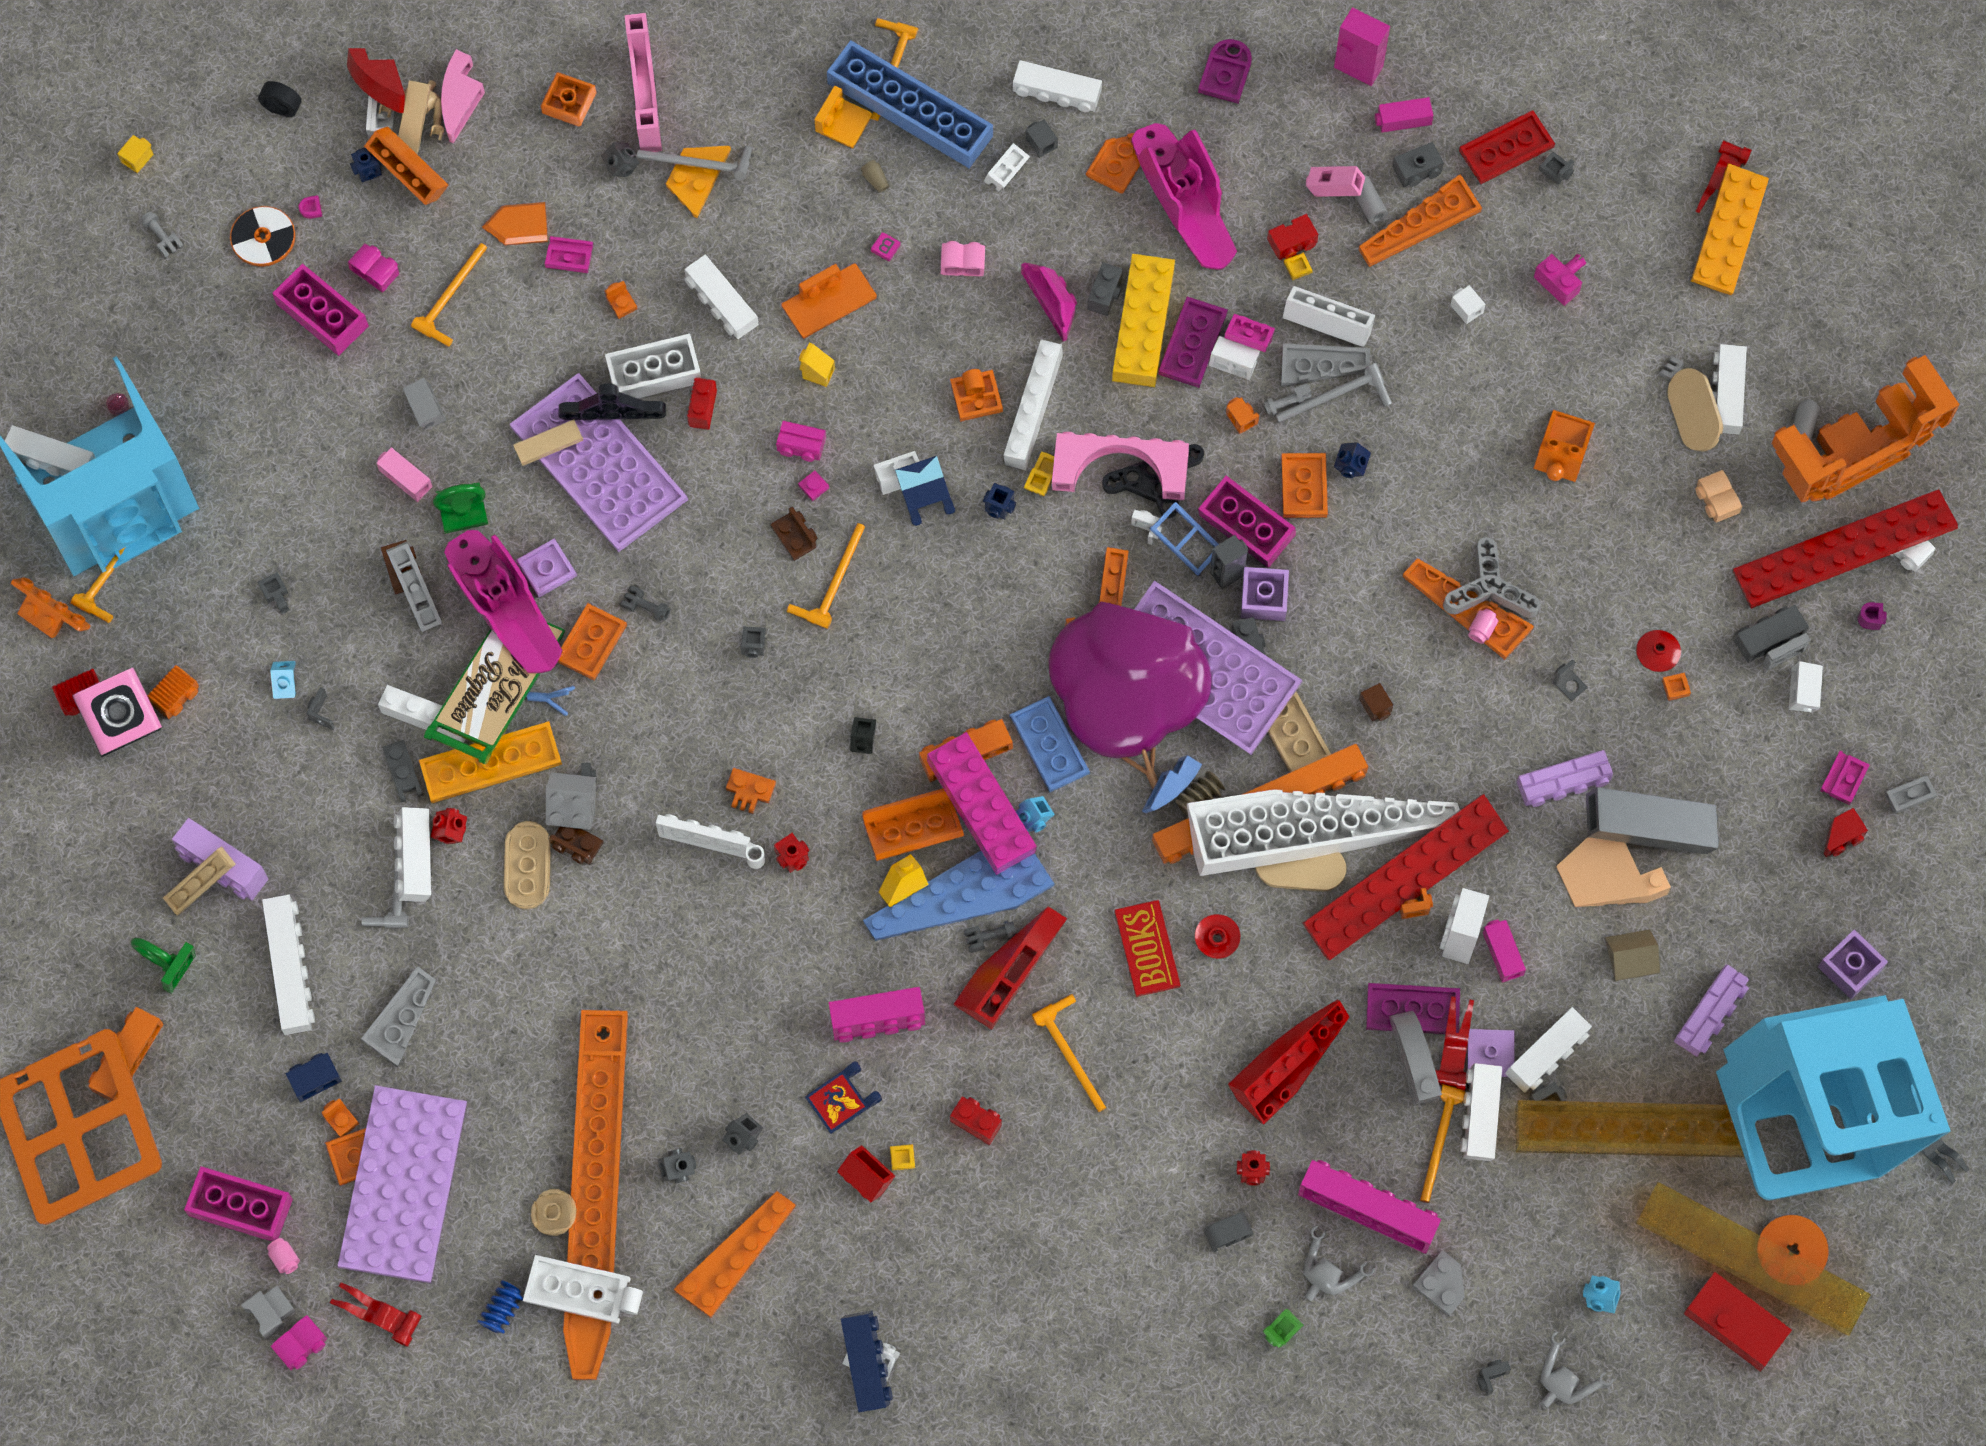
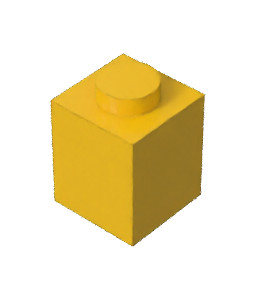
M132 135L117 153L120 162L136 173L154 155L151 144L145 138L141 137L139 139L135 135Z

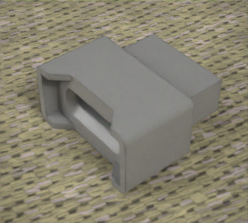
M275 1286L264 1295L261 1291H258L241 1303V1306L247 1313L254 1314L260 1323L259 1331L265 1339L284 1327L285 1325L282 1320L295 1312L278 1286Z

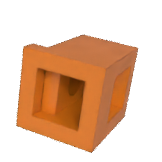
M1236 397L1229 401L1226 407V415L1239 434L1258 424L1259 414H1254L1252 406L1248 402L1245 403L1242 397Z

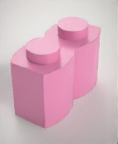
M956 241L942 244V275L984 276V245L978 242H970L963 245Z

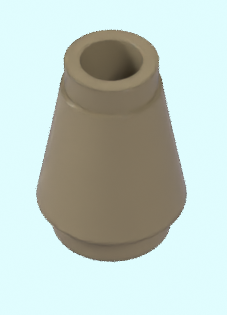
M871 160L861 168L862 176L878 193L889 188L880 163Z

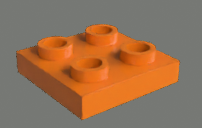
M971 369L964 372L962 377L950 379L960 422L1003 412L993 370L981 372L979 369Z

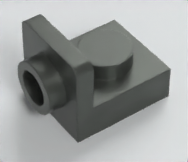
M854 717L850 736L851 752L872 754L876 719Z

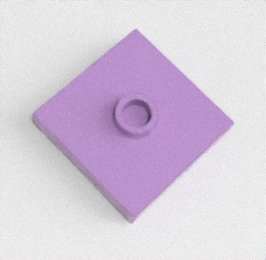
M555 538L516 560L538 598L577 577V573Z
M1470 1029L1467 1044V1069H1470L1474 1063L1502 1066V1077H1508L1505 1073L1514 1064V1030Z

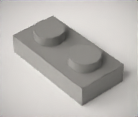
M1926 775L1886 791L1885 796L1894 814L1934 799L1937 794Z

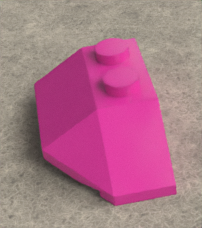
M1026 262L1021 264V274L1062 341H1066L1075 316V306L1077 305L1074 295L1068 293L1063 277H1058L1055 270Z

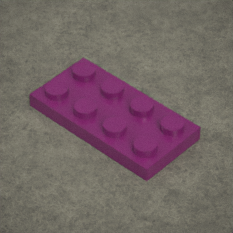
M1187 296L1158 375L1200 388L1228 309Z
M1368 983L1366 1030L1393 1031L1389 1016L1413 1010L1419 1020L1423 1033L1445 1034L1452 996L1456 997V1033H1459L1460 988Z

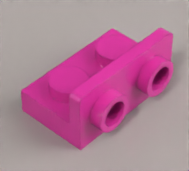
M1234 314L1224 338L1266 352L1268 345L1272 342L1275 328Z

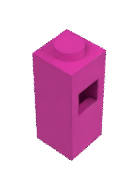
M1430 98L1380 104L1378 113H1375L1376 126H1380L1381 133L1432 125L1434 115Z
M1497 919L1488 922L1484 927L1483 935L1502 983L1524 976L1526 968L1507 921L1500 922Z

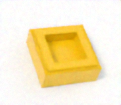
M1304 252L1284 260L1292 281L1311 274L1313 271Z
M913 1144L890 1146L892 1171L915 1168Z

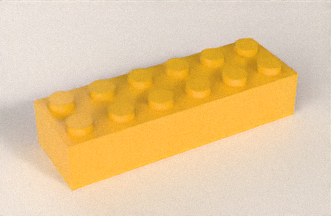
M1132 254L1112 381L1149 387L1156 386L1175 268L1174 259Z

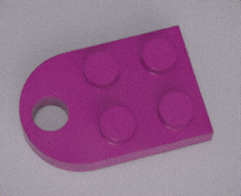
M1234 39L1222 40L1215 44L1209 54L1198 93L1239 104L1251 68L1252 55L1249 48L1241 41ZM1234 47L1239 50V53L1232 55L1227 50Z

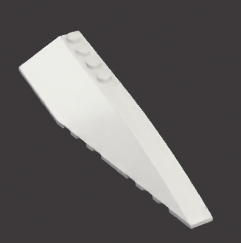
M1268 790L1187 804L1193 852L1200 876L1314 858L1336 852L1342 853L1425 835L1460 810L1458 803L1428 801L1426 803L1417 802V800L1413 799L1398 801L1394 798L1374 799L1371 796L1343 794L1329 796L1325 795V793L1303 794L1302 791L1287 793L1282 792V790Z

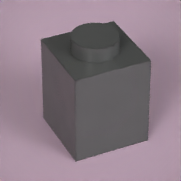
M1045 119L1040 122H1033L1026 129V139L1039 158L1058 148V138Z

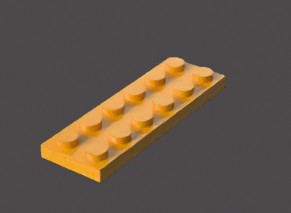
M1732 164L1726 166L1691 282L1725 294L1732 295L1734 293L1769 178Z
M549 721L504 734L486 765L480 763L479 759L456 749L419 760L431 803L562 765ZM476 743L470 745L481 751L485 749V747Z

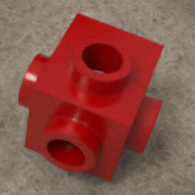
M455 808L437 811L433 818L431 838L445 844L461 843L466 831L467 816L460 814L459 810Z
M793 833L774 844V851L777 854L776 860L782 869L787 868L791 873L794 870L799 871L807 865V861H809L808 852L810 850L803 840L799 842Z
M1256 1150L1247 1151L1246 1154L1242 1153L1241 1161H1237L1236 1170L1237 1175H1241V1183L1251 1186L1264 1183L1265 1175H1270V1161H1266V1154H1260V1151ZM1250 1165H1258V1167L1253 1169Z

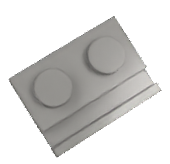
M1807 633L1767 652L1763 662L1767 671L1805 652L1809 645L1808 642L1811 641Z

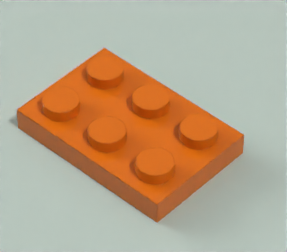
M1282 453L1283 518H1327L1326 453Z
M587 603L561 647L562 653L558 663L595 681L627 627V622Z

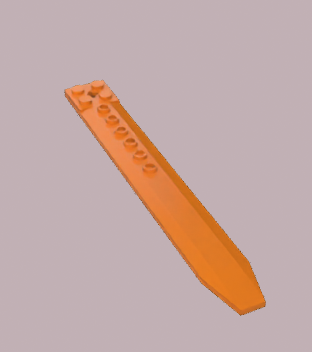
M581 1010L571 1197L575 1201L577 1211L575 1221L571 1228H569L567 1262L614 1273L628 1011ZM603 1028L610 1033L604 1040L597 1036L598 1033L602 1032ZM600 1290L594 1292V1298L599 1299L602 1297ZM564 1311L563 1333L572 1379L597 1380L611 1335V1322Z

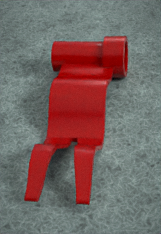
M1723 140L1718 151L1722 155L1695 212L1700 213L1716 189L1719 192L1726 166L1728 164L1740 167L1741 164L1746 165L1752 152L1751 149L1747 147L1741 148Z
M1451 996L1440 1070H1435L1440 1085L1444 1084L1465 1091L1466 1072H1463L1474 1000H1469L1459 1033H1456V997Z
M342 1282L339 1284L340 1288L351 1294L368 1309L365 1310L351 1303L331 1299L330 1304L340 1307L354 1316L392 1333L394 1341L406 1347L410 1345L413 1339L411 1336L422 1317L420 1314L409 1310L406 1314L387 1303L369 1297L352 1286Z

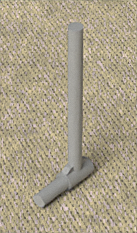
M745 146L741 158L734 162V164L638 150L637 158L732 172L737 180H744L750 164L749 159L752 148Z
M1374 363L1365 367L1363 376L1280 412L1275 416L1278 423L1367 383L1376 387L1384 407L1392 404V401L1384 386L1385 381L1378 365Z
M395 850V859L398 858L397 850ZM395 868L393 911L389 912L385 917H362V926L408 928L409 916L402 912V901H399L398 893L395 892V883L398 879V871H395Z

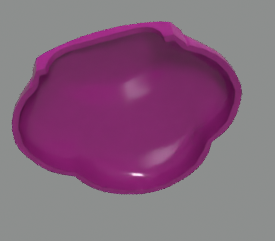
M1101 601L1091 612L1069 622L1056 637L1049 653L1048 668L1050 680L1055 692L1064 702L1065 715L1070 729L1080 742L1090 750L1105 757H1134L1141 755L1142 749H1145L1146 752L1150 751L1168 733L1188 726L1205 707L1210 696L1212 680L1209 662L1203 650L1195 642L1192 628L1134 609Z

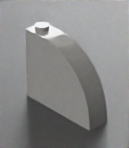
M1411 1010L1389 1016L1413 1106L1435 1101L1442 1093L1431 1054L1416 1014Z

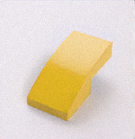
M1041 451L1035 467L1032 468L1025 483L1024 489L1045 496L1052 484L1054 456Z

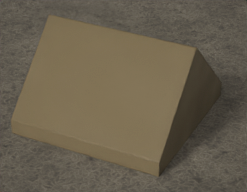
M1650 929L1605 937L1615 981L1660 973L1658 943Z

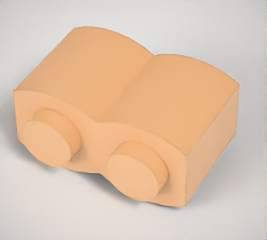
M1723 470L1698 480L1697 487L1695 488L1696 494L1707 505L1705 510L1709 518L1713 517L1717 523L1741 512V502Z

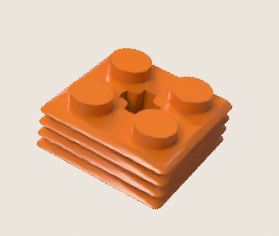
M557 72L541 104L542 114L580 127L597 93L595 85Z

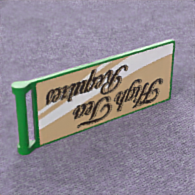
M547 622L559 643L565 630ZM490 629L434 721L426 729L424 738L443 743L479 759L480 763L486 765L492 752L541 673H527ZM440 727L481 745L485 749L483 751L438 732L437 729Z

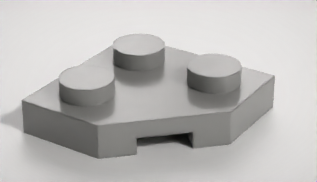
M1442 1250L1414 1283L1413 1287L1448 1316L1454 1312L1465 1296L1461 1264Z

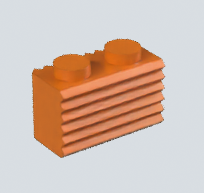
M175 665L147 697L156 710L167 719H170L182 711V705L188 699L192 700L197 695L199 685L195 679Z

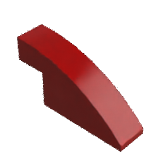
M348 48L347 68L356 84L380 104L398 113H404L405 93L394 59L369 60L365 48Z

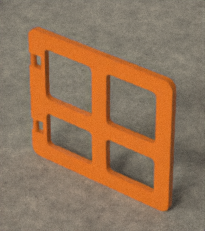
M104 1029L79 1043L72 1044L14 1074L12 1073L0 1079V1117L37 1222L44 1225L50 1224L145 1179L161 1169L162 1160L119 1040L114 1031ZM90 1044L92 1050L81 1054L80 1048ZM104 1052L119 1096L117 1099L74 1118L60 1079V1073L94 1055ZM27 1074L29 1080L18 1084L17 1078ZM42 1081L57 1121V1127L28 1141L13 1101V1095ZM126 1114L141 1155V1160L97 1181L82 1141V1135ZM61 1144H65L79 1183V1190L50 1204L35 1164V1157Z

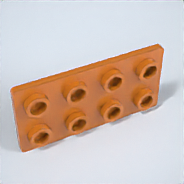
M855 263L841 271L837 264H834L799 284V294L783 302L782 308L801 337L805 339L875 300L877 295Z

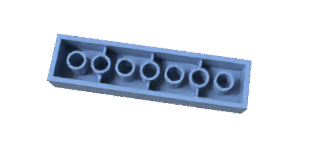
M851 40L827 71L828 85L841 88L843 94L969 169L993 137V124Z

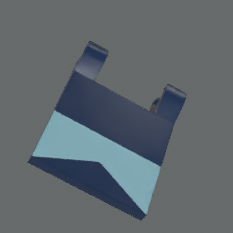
M937 456L895 469L913 526L922 524L918 508L942 501L946 514L955 513V508Z

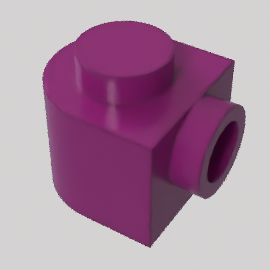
M1868 602L1862 606L1857 620L1859 625L1865 629L1880 630L1881 626L1886 623L1887 612L1883 611V603Z

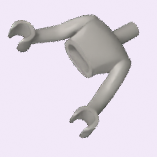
M1318 1226L1312 1228L1311 1235L1313 1241L1303 1270L1304 1276L1312 1284L1305 1294L1307 1299L1313 1301L1320 1290L1330 1295H1337L1351 1288L1365 1276H1372L1375 1273V1268L1372 1269L1371 1273H1365L1364 1267L1368 1263L1366 1262L1361 1265L1358 1272L1338 1283L1343 1272L1341 1269L1324 1257L1314 1265L1320 1242L1325 1238L1326 1231L1323 1232L1321 1237H1316L1315 1231Z
M1558 1332L1553 1333L1550 1342L1552 1346L1545 1359L1540 1378L1541 1383L1549 1391L1540 1402L1546 1409L1556 1398L1570 1405L1580 1401L1600 1387L1609 1388L1614 1381L1612 1379L1611 1382L1605 1383L1602 1378L1606 1372H1603L1598 1380L1576 1391L1581 1381L1569 1369L1561 1365L1552 1372L1559 1348L1564 1345L1566 1340L1564 1338L1562 1342L1557 1343L1554 1337H1556Z

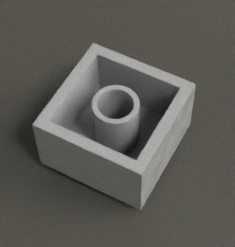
M551 772L546 786V825L591 830L595 816L596 777Z

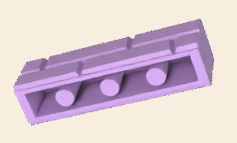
M1602 750L1520 775L1517 779V785L1525 806L1532 804L1533 807L1543 805L1545 800L1551 798L1555 801L1563 799L1567 796V793H1583L1588 790L1587 787L1593 785L1603 787L1609 784L1613 772L1608 763L1606 753Z
M1725 964L1676 1036L1674 1042L1696 1057L1700 1052L1705 1054L1712 1044L1709 1040L1712 1034H1719L1725 1025L1721 1021L1725 1015L1730 1017L1737 1007L1733 1004L1737 997L1742 999L1748 991L1749 987L1746 984L1749 979Z

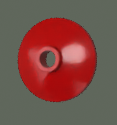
M1653 630L1645 633L1639 639L1636 653L1644 667L1655 672H1664L1672 669L1679 662L1681 647L1678 640L1672 634L1663 630ZM1656 646H1662L1664 650L1658 651Z
M1214 914L1205 917L1200 921L1195 931V942L1198 949L1210 958H1226L1232 955L1240 944L1241 934L1239 927L1231 918L1225 915ZM1215 935H1219L1222 938V940L1220 942H1215L1213 940V937Z

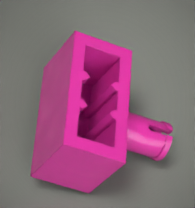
M1550 254L1535 270L1534 278L1564 306L1578 295L1583 282L1574 275L1581 267L1586 265L1583 257L1579 260L1580 254H1576L1565 265L1553 254Z

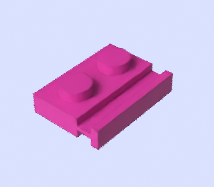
M550 236L545 268L588 273L594 246L593 242Z
M1839 751L1820 791H1824L1829 796L1850 805L1870 765Z

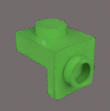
M1285 1309L1263 1332L1266 1334V1340L1271 1345L1280 1348L1286 1345L1304 1325L1288 1309Z

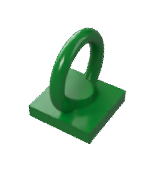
M480 482L455 485L441 491H436L437 494L433 499V505L436 509L440 510L445 534L489 525L484 505L486 493L480 486Z
M134 937L130 941L132 948L140 955L163 968L162 971L165 972V975L161 979L163 990L170 994L173 993L196 957L194 946L185 942L177 955L174 953L170 955L142 938Z

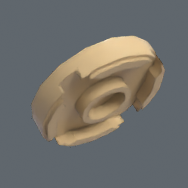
M549 1189L542 1192L537 1201H534L532 1205L531 1219L533 1225L541 1233L548 1236H558L565 1233L571 1228L576 1218L577 1209L575 1201L569 1194L559 1189Z

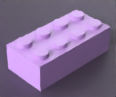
M190 818L185 821L172 838L176 846L175 850L180 853L179 857L189 864L193 861L198 866L218 848L223 847L236 865L222 876L217 883L225 888L229 885L234 889V894L243 900L247 897L252 901L268 881V877L261 865Z

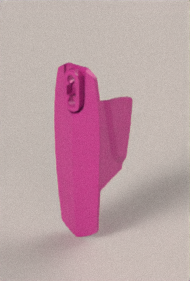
M1154 123L1136 130L1131 139L1133 148L1151 188L1169 219L1202 267L1216 270L1224 269L1233 260L1237 250L1220 216L1222 196L1220 179L1195 129L1191 130L1178 141L1169 128L1163 124Z
M467 530L448 542L444 551L449 562L447 564L448 569L474 609L481 614L491 630L527 673L551 671L558 662L562 649L528 589V581L495 534L492 535L491 544L478 530ZM468 544L466 548H461V545ZM473 558H474L476 561H479V563H478L477 565H472V564H473V561H472Z

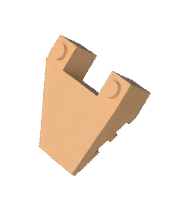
M1587 837L1556 866L1575 907L1648 903L1666 896L1671 888L1662 867L1640 875L1626 843Z

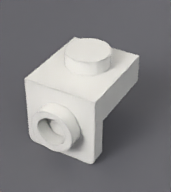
M1134 510L1131 525L1150 531L1147 544L1152 545L1154 539L1158 540V537L1150 530V527L1160 518L1153 516L1145 510ZM1159 526V527L1157 528V530H1158L1160 533H1161L1162 527Z

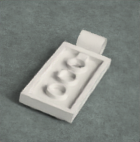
M665 814V816L658 815L656 826L659 837L746 858L748 865L753 869H759L765 863L763 848L751 843L750 837L744 836L739 831L731 830L726 832L715 825L706 827L694 820H678L676 816ZM753 854L761 855L757 860L750 858Z
M535 1255L523 1301L619 1324L620 1319L618 1317L620 1311L632 1315L638 1314L643 1291L626 1287L627 1283L631 1281V1278L628 1276ZM597 1290L602 1292V1297L599 1299L594 1298V1292Z

